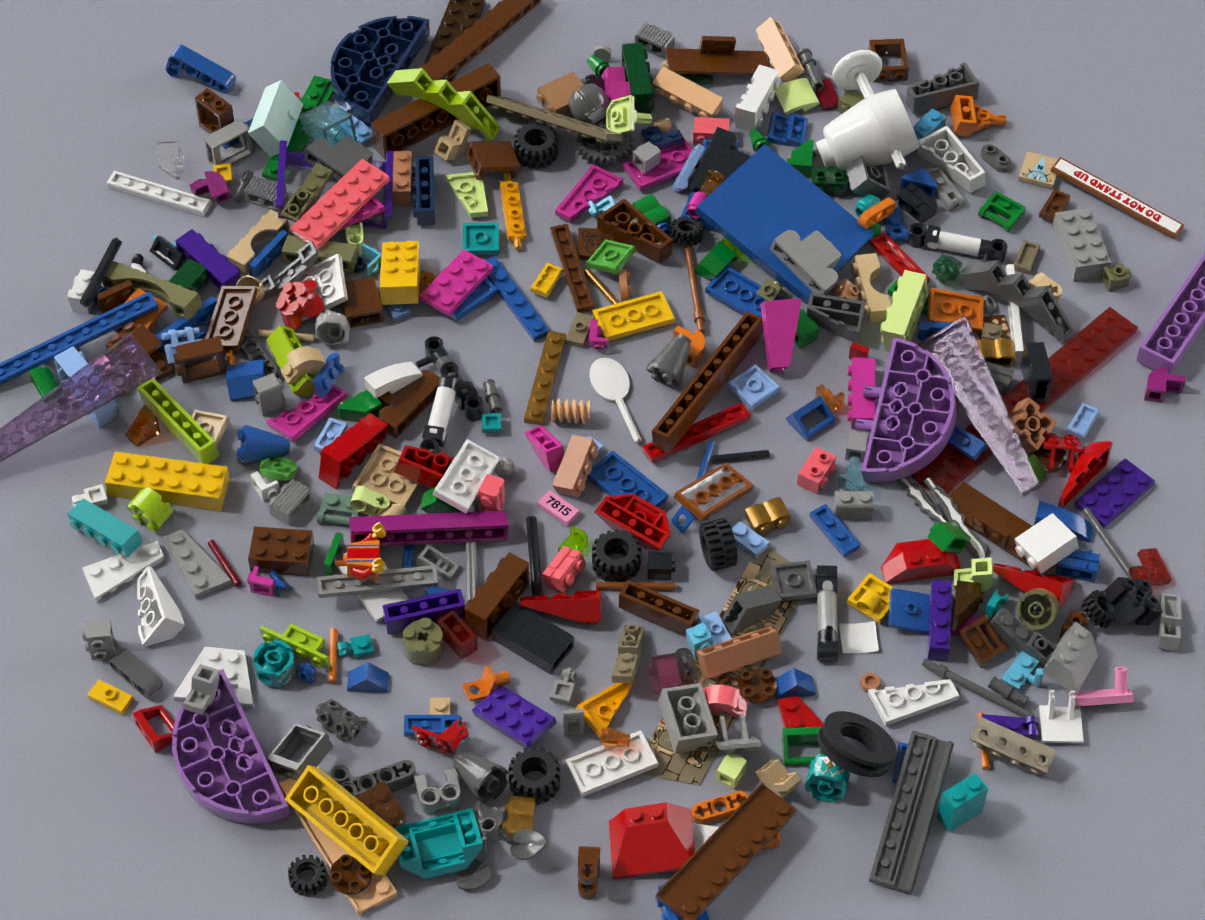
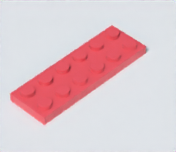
M361 159L290 227L291 232L307 243L312 241L316 249L319 250L390 181L389 176L364 159Z

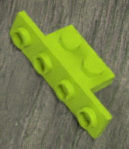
M290 623L283 635L262 625L259 628L262 639L265 642L269 643L272 640L284 641L290 645L292 651L299 658L309 659L318 667L324 666L330 669L331 663L328 656L319 652L325 644L324 638Z

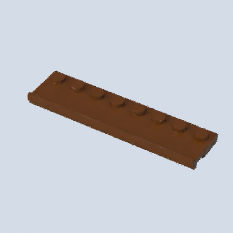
M762 782L663 885L656 894L657 900L660 903H665L671 908L670 911L682 920H697L796 814L797 809L766 787Z

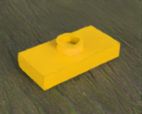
M546 263L531 286V292L548 298L562 276L563 269Z
M99 679L87 694L88 699L123 715L133 701L132 695Z

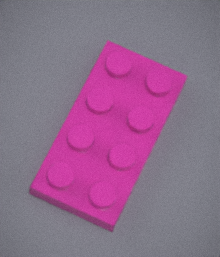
M685 138V144L660 150V163L646 173H643L633 165V159L623 163V169L639 191L679 175L693 150ZM697 162L694 168H698L700 163Z
M463 249L419 295V299L443 314L450 316L493 271V265Z

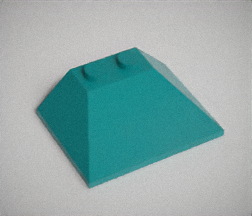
M473 808L394 828L409 841L398 856L400 867L424 879L435 878L439 875L467 869L484 847Z

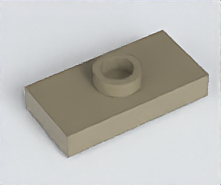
M576 312L566 336L565 344L583 348L590 332V320H594V316Z

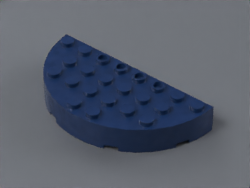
M397 16L384 17L360 25L358 30L348 33L337 45L331 58V83L334 97L339 106L345 107L350 115L362 121L366 126L371 127V123L377 119L394 92L387 82L396 70H406L410 67L429 37V19L415 16H407V18H397Z

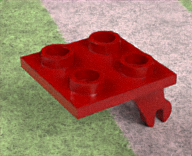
M1055 433L1044 435L1043 448L1050 449L1049 471L1054 469L1055 450L1059 448L1069 449L1067 471L1071 473L1073 470L1074 453L1083 452L1079 438H1076L1074 435L1061 437Z
M456 720L454 724L441 734L414 725L412 728L420 746L437 748L438 752L449 755V753L455 755L457 746L469 733L465 722L462 723V726L458 727L459 720Z

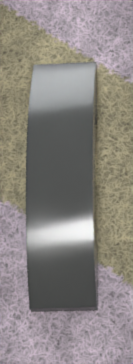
M312 241L297 251L299 258L278 275L272 277L269 274L261 281L264 285L263 299L281 293L285 283L298 282L311 269L319 255Z

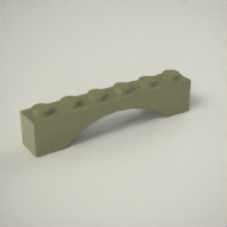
M115 261L112 262L102 282L104 287L112 288L130 280L134 291L139 288L163 298L173 309L174 315L188 321L203 307L200 296L196 291H191L180 285L170 283L167 280H162L152 274L144 273Z

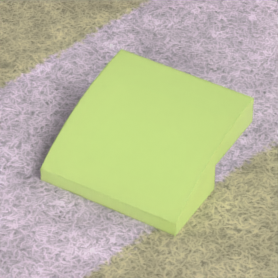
M807 78L785 82L774 90L786 116L802 108L806 112L820 104Z

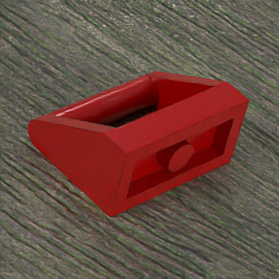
M163 705L140 709L132 713L135 725L155 753L172 744V733L158 736L148 720L160 715L170 731L173 732L175 722Z

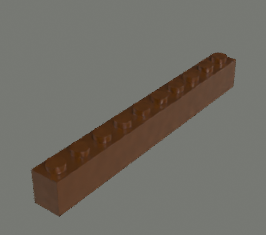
M541 0L499 1L492 10H488L481 19L475 21L473 26L466 28L461 36L455 37L450 45H446L438 55L435 54L427 64H423L420 68H423L433 81H448L541 3Z
M749 312L743 315L652 430L653 447L667 453L672 451L763 335L762 317Z

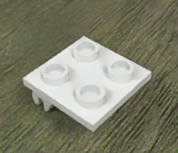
M1054 690L1049 691L1048 705H1039L1042 743L1083 744L1080 706H1075V691H1070L1068 707H1054Z

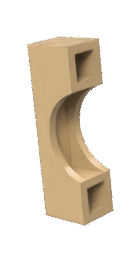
M270 209L250 229L249 233L244 238H241L238 244L228 252V261L232 265H236L242 275L247 276L250 273L249 264L256 258L254 249L263 242L272 241L281 230L288 232V218H278V213Z
M877 253L855 255L851 269L852 273L856 274L855 283L856 287L860 289V301H865L864 316L868 317L869 323L884 322L887 319V308L891 307L889 295L879 293L871 286V283L879 278L880 273Z

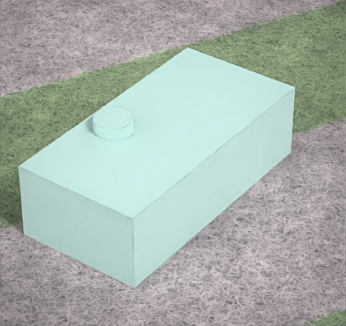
M282 80L265 88L248 134L270 157L279 154L280 140L287 141L288 147L303 103Z

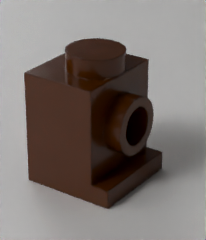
M1071 611L1061 628L1059 637L1062 638L1063 634L1075 621L1087 629L1089 619L1082 612L1077 611L1074 613Z

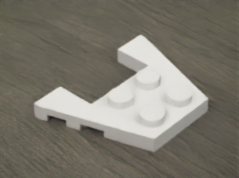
M204 647L174 694L175 701H184L191 691L192 676L198 666L202 664L218 670L224 669L232 688H237L236 697L241 707L253 708L245 651Z

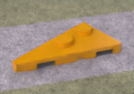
M633 679L632 683H615L577 705L576 709H584V720L599 738L605 733L636 679Z

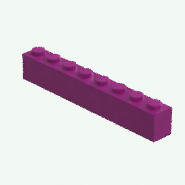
M506 511L349 517L350 543L358 542L371 532L374 533L372 528L378 522L385 526L384 530L386 531L384 538L377 537L380 546L508 540L509 525Z

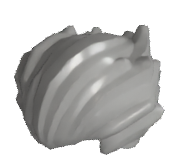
M329 309L325 313H320L316 319L317 323H315L317 338L327 345L348 343L350 326L347 317Z

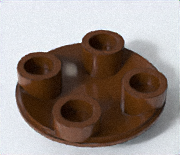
M752 669L741 672L737 688L740 690V695L748 701L763 703L771 700L776 695L778 683L771 670Z
M344 854L332 864L329 870V881L338 892L354 895L364 891L369 886L371 871L354 857Z

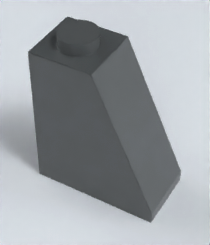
M772 586L738 593L734 596L721 620L730 635H735L774 614L782 599Z

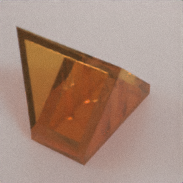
M143 405L138 410L133 423L125 435L136 447L141 446L161 433L158 417L147 405Z

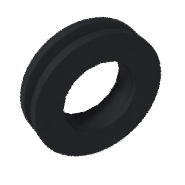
M837 711L829 714L817 735V741L821 750L831 761L851 773L864 777L884 775L897 754L894 740L881 726L864 716L852 712ZM843 736L858 740L871 752L856 748Z

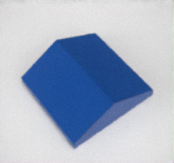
M264 360L226 366V382L230 401L255 397L253 380L266 376Z

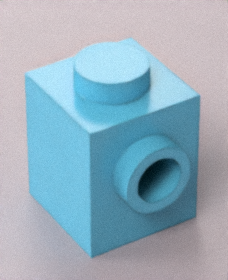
M704 622L686 629L687 644L695 658H698L697 650L713 645L712 635Z

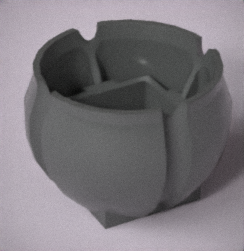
M585 84L580 87V91L575 90L568 106L576 120L593 125V123L597 124L606 117L609 99L604 90L596 84Z

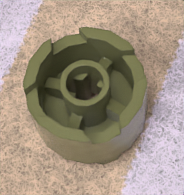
M1035 588L1026 592L1018 600L1016 606L1018 619H1020L1025 627L1033 630L1044 629L1051 625L1058 617L1060 610L1056 595L1043 588ZM1037 604L1040 608H1042V611H1040L1039 613H1037L1038 611L1034 609V607Z
M422 618L412 622L404 629L403 646L407 660L414 665L418 663L429 666L441 659L444 648L443 632L431 619Z

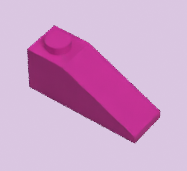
M542 425L525 431L524 434L543 466L550 472L558 471L565 454L563 445Z

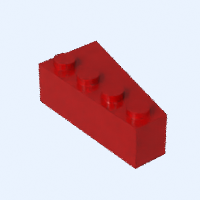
M370 413L365 418H361L353 427L348 428L340 437H336L331 444L323 447L320 452L321 459L318 479L337 489L341 485L339 481L343 477L347 479L352 474V468L356 464L360 466L364 462L367 453L371 454L377 445L386 439L388 424Z
M405 445L394 473L429 488H434L438 485L454 458L448 457L446 453L434 454L430 453V450Z

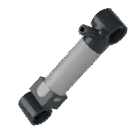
M817 565V660L838 661L837 566Z

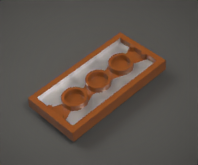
M724 463L675 492L674 499L703 521L752 491L754 485L728 463Z

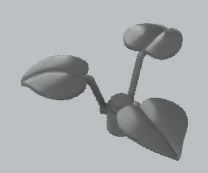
M477 801L473 812L480 835H483V860L480 862V860L474 858L467 869L458 871L456 885L461 889L472 890L484 886L490 880L492 869L485 865L487 862V841H496L501 836L508 844L512 845L510 852L513 857L519 860H528L536 856L546 846L547 841L541 834L529 829L516 831L513 835V840H510L503 830H499L504 820L501 810L495 806Z

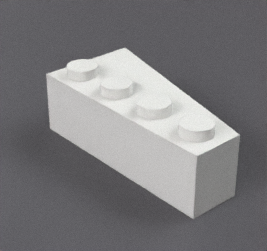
M762 65L758 66L751 79V84H748L746 87V93L740 98V104L737 103L735 107V128L747 132L761 128L763 123L762 117L764 114H767L769 109V101H773L774 90L780 85L779 70Z
M948 126L918 140L920 147L917 149V154L932 166H939L947 177L966 191L972 193L985 186V171Z

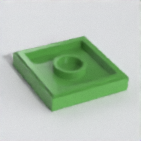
M605 239L586 262L587 267L618 274L634 255L636 248L632 245Z

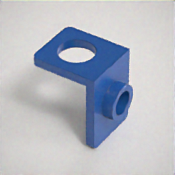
M683 505L671 519L672 523L681 533L687 530L693 520H700ZM682 514L686 517V523L683 526L679 523V517Z

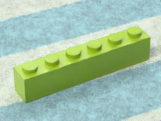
M154 378L137 387L143 404L200 463L208 464L220 456L215 440Z

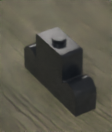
M720 127L716 128L692 180L690 193L691 191L703 192L709 196L716 189V186L719 187L749 159L748 155L735 151L737 138L734 133Z

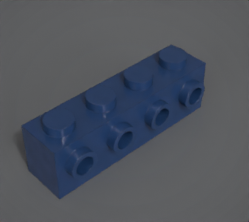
M433 156L415 157L416 167H412V175L416 177V180H412L413 191H416V194H413V204H416V207H413V218H417V225H435Z

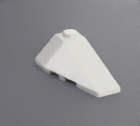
M147 566L137 579V598L141 600V609L138 610V616L141 617V625L138 626V633L143 646H150L174 639L185 625L177 605L153 568Z

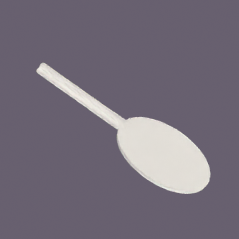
M599 358L593 362L590 368L591 384L602 398L616 401L634 442L639 444L642 439L623 401L630 388L628 374L617 361L610 358Z

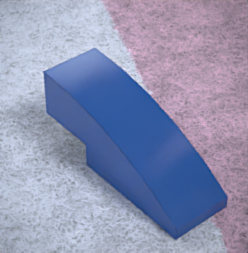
M1039 501L1034 525L1053 513L1076 535L1077 540L1091 542L1094 528L1089 521L1064 508Z

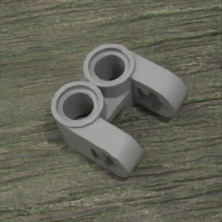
M455 767L444 769L447 783L439 789L427 787L425 774L414 776L418 800L423 813L433 815L443 808L453 811L460 807L461 790ZM429 799L434 800L433 802H426Z

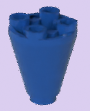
M244 425L243 428L238 429L237 438L241 442L240 448H237L236 458L241 460V463L261 461L266 458H277L284 456V454H289L290 440L285 439L283 436L249 425Z

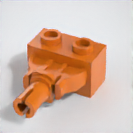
M956 95L950 107L955 136L971 137L973 132L979 131L982 128L989 129L990 125H1006V115L991 114L988 109H982L975 105L973 96Z

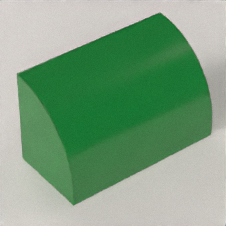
M719 241L698 263L695 273L705 279H714L737 253Z
M37 367L29 370L32 383L47 408L68 399L51 369Z

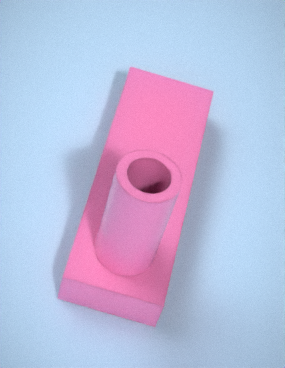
M1126 667L1115 668V689L1078 691L1074 695L1075 706L1134 702V694L1128 688V669Z

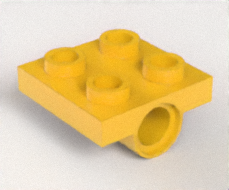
M869 573L849 596L847 604L880 624L889 613L890 590L894 587Z

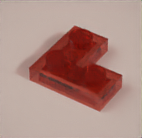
M1157 548L1140 549L1137 556L1142 566H1131L1128 570L1132 580L1147 579L1151 586L1166 585L1172 581Z

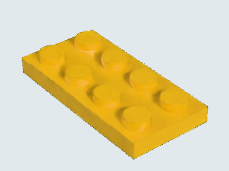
M662 291L593 310L594 319L598 320V326H601V334L603 338H608V341L675 323V317Z

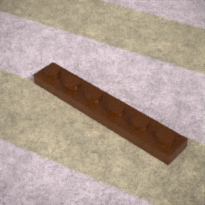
M568 224L550 227V233L576 312L583 313L595 310V304Z

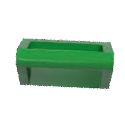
M821 727L782 728L781 742L784 766L810 765L815 756L788 757V745L818 744L817 735ZM819 746V752H820V754L825 755L824 752L821 750V748H820V746Z

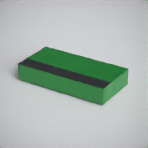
M336 532L324 561L326 575L332 576L336 568L334 563L335 555H340L344 547L342 533Z

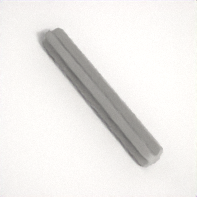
M466 542L467 602L474 598L478 589L476 542Z

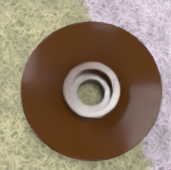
M1041 445L1037 451L1028 454V459L1033 454L1036 455L1045 472L1060 470L1065 465L1067 459L1065 450L1056 448L1054 469L1049 471V453L1047 452H1050V449H1044L1043 445Z

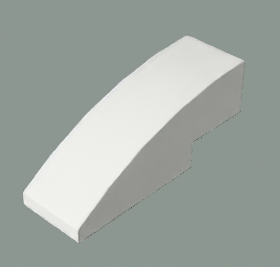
M403 362L371 373L364 377L366 389L376 399L388 391L391 394L422 377L423 374L412 362Z

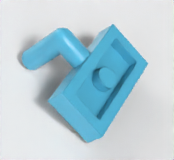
M1021 651L1001 678V681L1008 685L1012 684L1019 691L1026 681L1039 686L1044 672L1042 668L1036 669L1039 660Z

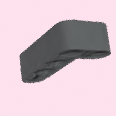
M402 760L356 778H352L349 769L344 765H336L331 769V778L354 797L368 790L364 789V787H373L385 779H390L386 784L391 792H395L414 784V776L416 775L415 765L410 760Z

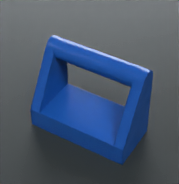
M822 396L813 399L786 417L787 422L805 440H809L836 422L835 416ZM816 408L826 419L807 431L799 418Z

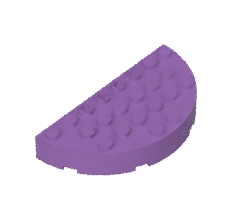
M224 669L219 670L217 692L211 706H207L201 715L183 709L182 704L175 719L172 732V752L180 779L188 793L199 805L226 820L240 823H266L291 816L289 806L286 800H284V795Z

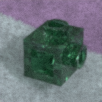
M942 253L940 258L934 262V269L931 273L935 274V278L942 283L953 282V280L958 278L959 269L963 263L949 254Z

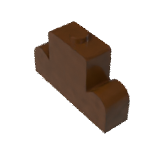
M422 370V377L393 394L388 391L378 397L382 403L379 417L380 420L388 424L387 433L397 439L434 401L440 381L438 375L429 370Z

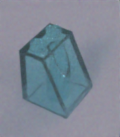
M330 101L300 115L303 131L313 142L323 138L328 140L333 147L345 136H349L358 142L352 114Z

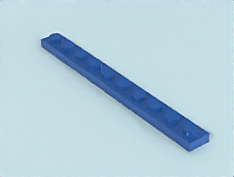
M149 291L1 362L0 385L53 360L54 356L72 346L76 349L159 309L154 297Z

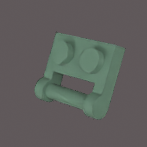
M325 492L317 514V523L329 522L349 525L348 517H359L360 512L350 507L352 496ZM328 514L342 515V516H348V517L334 516V515H328Z

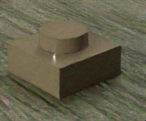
M985 322L981 339H1000L1003 326Z

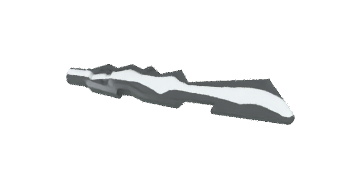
M908 477L897 479L898 482L907 488L906 495L914 499L915 505L919 506L920 510L926 513L929 519L936 522H947L935 502L932 503L929 500L928 495L918 483H913Z
M931 477L927 478L924 482L928 486L937 506L940 505L947 520L951 523H956L971 537L966 544L970 553L975 559L985 558L987 545L964 524L965 515L958 512L957 504L953 503L952 497L946 495L944 489L937 486Z

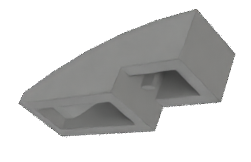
M1160 593L1159 605L1163 612L1158 616V648L1178 651L1181 640V595Z

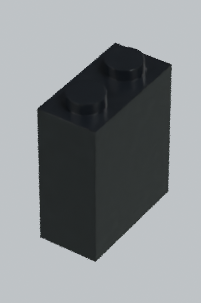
M1044 342L1026 343L1020 367L1027 395L1034 402L1048 401L1053 375Z

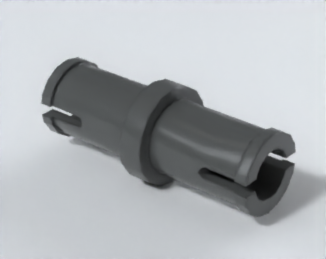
M487 379L484 381L483 387L486 392L485 400L489 404L490 413H501L500 394L496 390L495 381Z
M996 676L992 678L988 685V688L1003 695L1004 699H1009L1022 708L1025 707L1030 698L1016 690L1012 684L1008 685L996 678Z

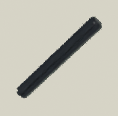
M119 238L111 240L80 299V304L83 307L91 305L122 245V241Z
M528 516L526 524L532 596L543 595L537 518L535 516Z

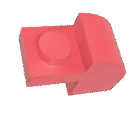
M712 685L703 688L711 714L716 715L727 712L738 720L739 714H744L746 717L748 700L739 695V689L727 685Z

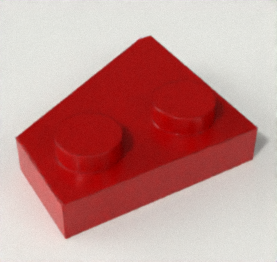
M798 696L778 699L777 704L784 728L823 726V722Z

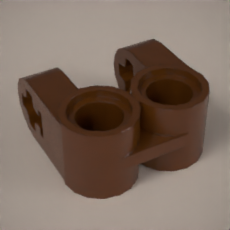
M579 846L578 894L581 898L588 900L594 898L597 893L600 872V847ZM586 885H590L589 892H585Z

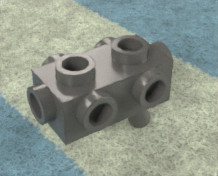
M333 699L320 703L315 711L318 714L317 721L321 723V727L324 730H331L336 733V737L341 741H349L352 738H356L361 731L360 726L367 725L368 722L366 717H358Z

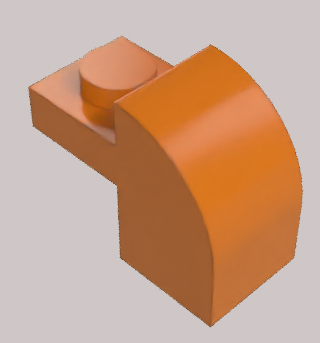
M678 325L674 329L673 338L677 337L678 334H682L692 341L686 364L696 368L704 358L705 337L698 329L692 334L689 330Z

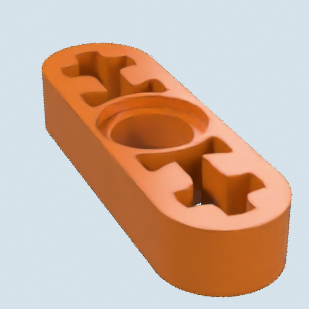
M890 197L864 211L858 219V224L868 229L891 215L897 207V202Z
M737 791L697 803L692 807V820L697 824H706L729 817L740 806L737 799L745 801L748 798V794L743 791ZM717 804H723L726 806V810L719 812L714 807ZM697 811L704 813V816L701 817L700 814H697Z

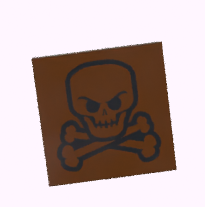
M579 228V259L589 260L605 239L614 241V237L597 228Z

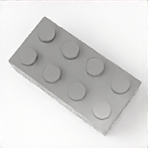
M1083 208L1055 213L1052 227L1072 280L1079 281L1101 277L1103 267L1107 266L1109 268L1111 260L1091 209Z

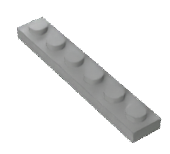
M436 565L384 570L382 574H379V581L366 580L362 582L355 578H349L347 574L317 577L319 598L435 587L438 586Z

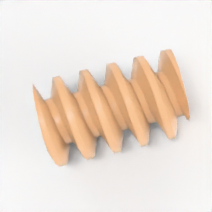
M559 398L556 404H554L552 399V422H555L558 417L560 423H563L565 418L568 423H571L572 418H574L575 424H578L580 419L583 424H586L587 419L590 420L591 401L588 400L585 406L583 400H580L579 405H577L575 399H573L571 405H569L568 399H565L564 404L561 403Z

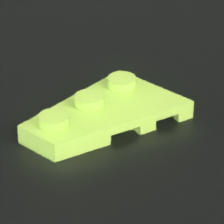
M473 172L446 175L447 182L470 218L488 216L483 180H476Z

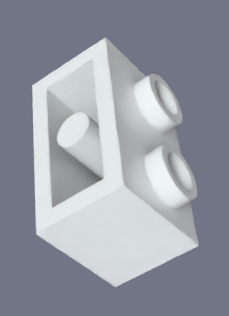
M81 269L78 276H75L72 290H69L67 294L71 311L85 314L90 313L94 300L90 306L83 307L80 304V299L95 272Z

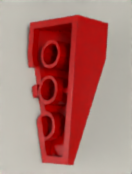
M1091 442L1087 447H1082L1083 452H1078L1077 461L1061 494L1058 507L1064 508L1107 466L1113 445L1112 442Z
M993 563V572L1024 592L1035 588H1043L1053 592L1059 601V606L1066 603L1075 584V579L1055 574L1040 576V573L1035 570H1024V572H1021L1019 567Z
M601 590L574 591L575 594L570 596L562 592L553 595L552 598H549L548 595L520 598V605L578 622H585L586 625H595L597 622H601Z

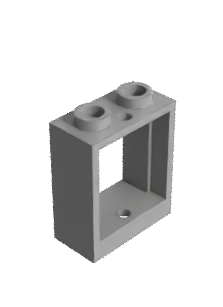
M238 119L204 137L208 163L212 167L228 163L232 165L253 154V142L248 134L250 127ZM239 137V143L220 152V146Z

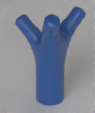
M276 571L270 573V577L276 585V597L280 596L281 588H292V586L286 584L280 578Z

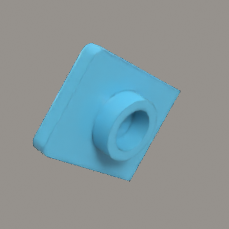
M363 244V257L371 261L367 266L368 277H373L381 269L382 254L375 248Z

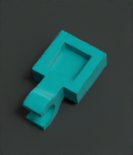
M998 589L994 591L984 612V615H989V621L997 614L1001 606L1007 603L1009 594L1006 593L1004 597L998 595Z
M370 634L350 638V643H337L339 657L353 654L354 659L374 655Z

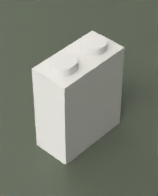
M1053 513L1015 538L1017 546L1015 550L1021 558L1025 557L1029 566L1032 569L1036 568L1041 574L1079 548L1076 535Z

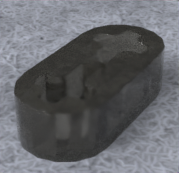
M688 648L678 649L675 652V664L679 680L686 685L693 684L697 679L693 654ZM681 656H685L686 663H683ZM685 670L689 671V677L686 676Z

